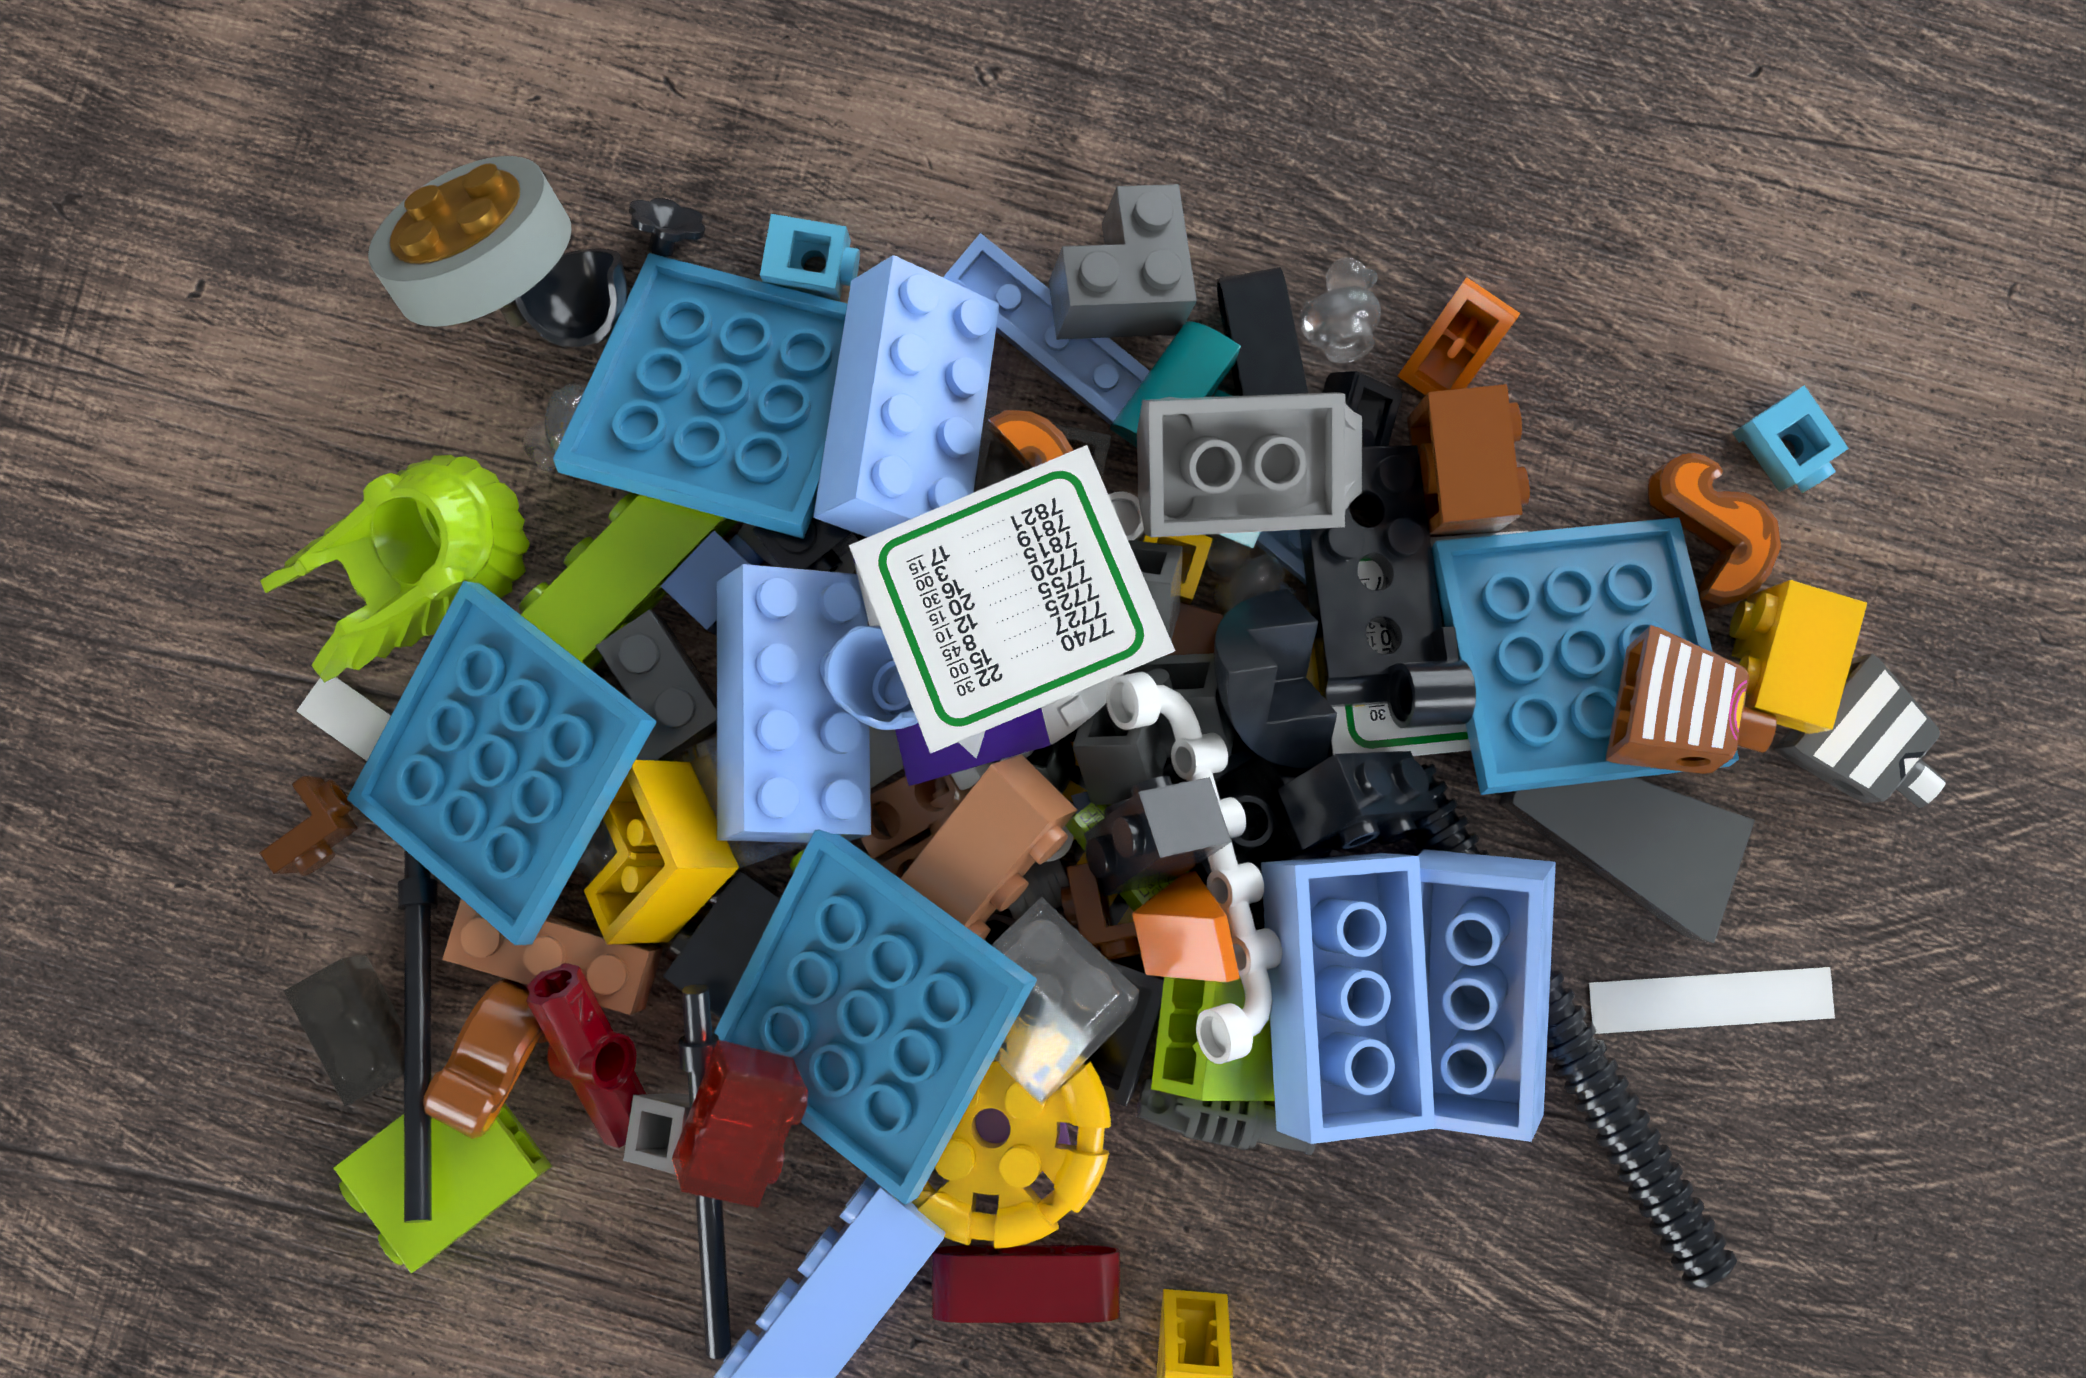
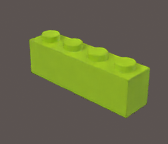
M630 492L611 510L608 518L612 523L595 540L591 536L586 537L572 548L563 562L567 568L550 585L547 582H542L523 598L518 607L522 612L521 616L589 669L593 670L603 659L596 645L648 610H652L667 594L661 585L713 531L723 538L738 521Z

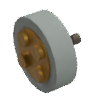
M517 156L486 158L453 169L410 194L385 218L377 229L369 247L368 259L372 270L403 315L416 324L432 327L456 325L480 318L500 309L511 327H518L525 324L527 320L520 312L515 299L534 287L559 261L570 240L571 221L536 163Z

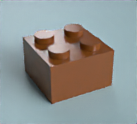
M1507 384L1428 392L1407 417L1410 446H1418L1430 537L1497 533L1523 515L1522 506H1526L1529 503L1530 487L1528 474L1524 466L1517 467L1514 442L1520 441L1522 435V419L1519 405L1517 402L1509 403Z

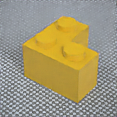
M1788 580L1747 597V601L1742 600L1733 614L1729 633L1731 637L1736 638L1731 656L1741 658L1739 665L1743 666L1749 674L1744 706L1776 716L1778 725L1808 734L1833 730L1867 602L1793 580Z
M635 760L603 817L617 853L584 889V893L607 945L669 942L739 868L728 842L717 840L716 816L690 762Z

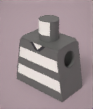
M1873 653L1852 658L1833 730L1808 734L1790 728L1773 749L1782 757L1863 803L1884 802L1897 790L1916 807L1922 808L1941 792L1946 783V780L1922 760V757L1939 738V728L1884 663Z

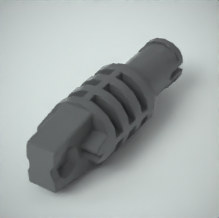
M1145 1079L1143 1081L1137 1106V1118L1182 1134L1183 1137L1242 1150L1254 1148L1256 1143L1299 1151L1310 1156L1315 1150L1316 1143L1310 1144L1278 1132L1276 1130L1275 1106L1266 1105L1264 1101H1200L1152 1090V1079Z

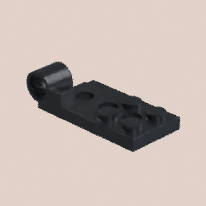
M1418 446L1362 447V493L1357 498L1367 501L1372 507L1375 516L1372 528L1362 527L1357 524L1351 517L1348 506L1345 510V527L1299 530L1310 614L1318 621L1314 638V649L1320 694L1332 707L1388 703L1392 720L1399 728L1466 724L1474 713L1476 686L1470 667L1464 660H1459L1455 626L1442 627ZM1361 559L1373 560L1381 568L1383 585L1380 591L1371 590L1360 581L1358 564ZM1369 622L1380 623L1388 630L1391 637V648L1388 654L1378 653L1369 645L1366 638V629Z

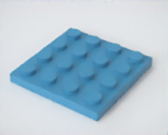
M649 253L553 457L558 473L804 539L815 510L847 303Z
M1679 517L1440 540L1433 544V562L1445 627L1455 626L1459 660H1464L1470 667L1476 686L1475 709L1471 719L1466 723V729L1480 795L1683 772L1605 761L1627 646L1652 625L1713 652ZM1736 751L1734 757L1719 768L1729 767L1738 761V752Z
M463 581L347 800L514 945L533 944L657 721L482 584Z
M818 829L814 831L714 1033L719 1036L720 1058L901 1203L906 1205L917 1199L921 1194L1034 987L1037 978L844 837Z

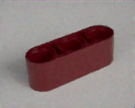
M953 1245L938 1247L932 1253V1318L935 1320L951 1323H1093L1113 1321L1120 1317V1250L1118 1248L1103 1245H1019L1008 1248H994V1245Z

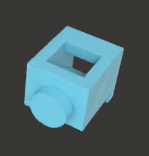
M771 214L760 277L765 283L840 301L843 285L850 286L851 280L857 277L860 250L850 247L851 239L846 226ZM812 257H821L826 261V265L820 273L804 270L806 261Z
M1805 385L1732 432L1739 443L1741 441L1745 442L1779 492L1795 484L1802 493L1816 486L1836 472L1830 461L1849 449ZM1781 439L1789 440L1794 445V458Z

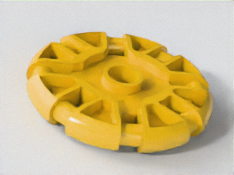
M1019 1012L1004 1042H1009V1059L994 1058L935 1166L937 1173L948 1181L937 1190L927 1181L919 1197L911 1201L918 1211L946 1232L944 1237L952 1241L970 1245L972 1239L994 1241V1248H1008L1044 1238L1059 1229L1057 1222L1071 1210L1076 1213L1081 1211L1090 1200L1105 1171L1109 1151L1103 1149L1105 1128L1111 1127V1118L1106 1093L1100 1077L1091 1061L1085 1065L1069 1046L1073 1041L1071 1038L1049 1022L1032 1014ZM1048 1062L1064 1080V1083L1051 1094H1049L1043 1083L1034 1076ZM993 1108L1006 1115L1010 1122V1135L1007 1140L1001 1143H991L979 1135L976 1128V1118L981 1110ZM1060 1122L1078 1126L1077 1145L1058 1143ZM1043 1171L1054 1184V1190L1041 1200L1030 1185ZM977 1193L999 1195L997 1214L975 1212Z

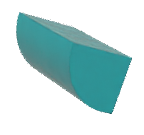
M1193 321L1185 322L1113 421L1110 429L1137 448V428L1142 400L1165 397H1211L1234 366L1241 346L1208 326Z

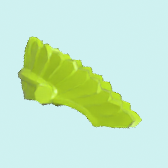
M450 454L434 455L431 460L425 459L422 462L409 464L406 470H400L397 474L388 473L379 476L364 488V501L346 518L331 525L324 531L323 536L311 541L303 549L285 561L284 567L260 580L265 593H268L334 560L341 562L343 568L347 571L350 583L355 589L356 594L362 597L367 605L337 622L334 633L311 666L324 683L338 676L346 668L360 670L375 657L386 659L395 646L398 648L412 647L422 637L435 635L463 581L480 583L498 598H502L512 592V582L526 572L523 554L527 552L530 542L523 531L525 519L518 511L519 503L517 496L505 483L499 482L496 474L482 468L477 460L466 456L455 458Z

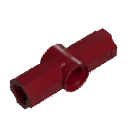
M563 963L554 969L541 971L526 986L529 991L526 1002L549 1042L547 1061L550 1071L556 1077L571 1082L603 1142L609 1146L620 1148L626 1144L633 1095L646 1094L634 1071L637 1058L634 1042L628 1036L613 1031L579 966Z

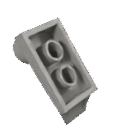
M1340 392L1200 398L1165 397L1142 400L1137 428L1138 500L1145 534L1149 537L1345 527V510L1362 493V416L1352 411L1346 405L1345 393Z

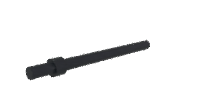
M405 849L404 879L398 881V909L404 910V1223H422L432 1221V1117L425 1114L423 1098L431 1082V910L438 907V881L431 878V872Z
M694 984L682 989L685 1035L678 1040L680 1068L686 1071L688 1076L705 1348L708 1357L720 1359L726 1357L732 1350L714 1069L719 1067L721 1063L719 1036L712 1033L709 987L702 984Z

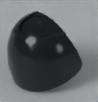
M604 248L565 253L542 280L515 299V302L523 317L541 334V337L562 347H581L600 343L611 335L627 301V282L621 256L617 251Z

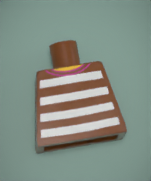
M1650 625L1626 649L1605 761L1691 773H1712L1734 757L1737 746L1764 753L1774 738L1777 719L1773 714L1744 706L1749 674L1743 666L1662 628Z

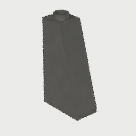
M1637 778L1503 792L1499 805L1682 936L1696 941L1715 942L1755 822L1754 819Z

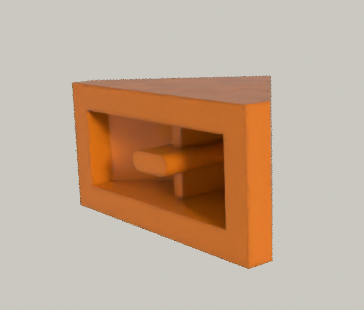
M1466 277L1397 377L1424 395L1434 391L1467 388L1520 313Z
M1196 871L1181 875L1132 913L1146 975L1217 982H1230L1240 979L1227 915Z

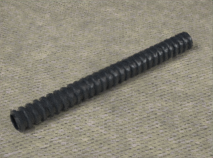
M1426 763L1421 765L1427 775L1429 782L1428 791L1436 810L1414 822L1417 827L1415 833L1420 839L1415 844L1418 850L1489 855L1487 850L1479 851L1476 843L1479 841V837L1476 832L1469 834L1465 826L1469 823L1465 815L1458 817L1454 809L1458 806L1456 799H1447L1444 791L1448 788L1444 781L1437 782L1433 774L1437 772L1435 765H1426ZM1551 956V965H1552L1553 962H1554V959H1553V957ZM1551 968L1546 1059L1555 1060L1556 1064L1553 1066V1071L1556 1076H1565L1567 1080L1564 1083V1089L1568 1094H1576L1578 1097L1574 1105L1578 1111L1587 1112L1588 1116L1585 1118V1123L1588 1128L1598 1130L1599 1133L1596 1135V1141L1599 1146L1609 1148L1607 1159L1610 1164H1619L1620 1168L1617 1171L1619 1179L1622 1182H1630L1631 1185L1628 1188L1630 1197L1634 1200H1641L1639 1205L1641 1215L1646 1218H1652L1649 1223L1652 1233L1663 1236L1660 1240V1246L1663 1251L1674 1254L1671 1258V1264L1674 1269L1684 1271L1682 1275L1684 1285L1690 1289H1701L1721 1281L1732 1272L1737 1263V1257L1733 1251L1724 1250L1726 1239L1722 1233L1713 1232L1715 1221L1712 1216L1702 1214L1704 1203L1700 1198L1691 1196L1694 1191L1691 1182L1685 1179L1681 1180L1680 1176L1683 1174V1170L1680 1164L1669 1161L1672 1156L1669 1146L1658 1143L1661 1139V1133L1657 1128L1647 1125L1650 1121V1115L1646 1110H1638L1636 1106L1639 1104V1098L1636 1093L1627 1092L1626 1088L1629 1085V1081L1626 1076L1615 1073V1070L1618 1068L1615 1058H1606L1604 1053L1607 1051V1045L1603 1040H1595L1593 1037L1596 1033L1594 1024L1584 1022L1582 1018L1586 1015V1011L1583 1006H1574L1572 1000L1575 998V993L1572 988H1563L1561 983L1564 981V975L1561 971H1553Z

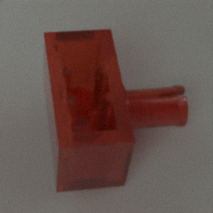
M722 1040L717 1041L672 1155V1162L681 1192L756 1208L759 1207L767 1185L774 1184L780 1176L784 1162L783 1145L791 1125L796 1126L801 1122L807 1107L808 1089L792 1057Z

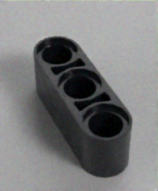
M1281 267L1218 278L1217 296L1224 335L1241 346L1236 362L1231 368L1236 396L1309 394L1288 289Z

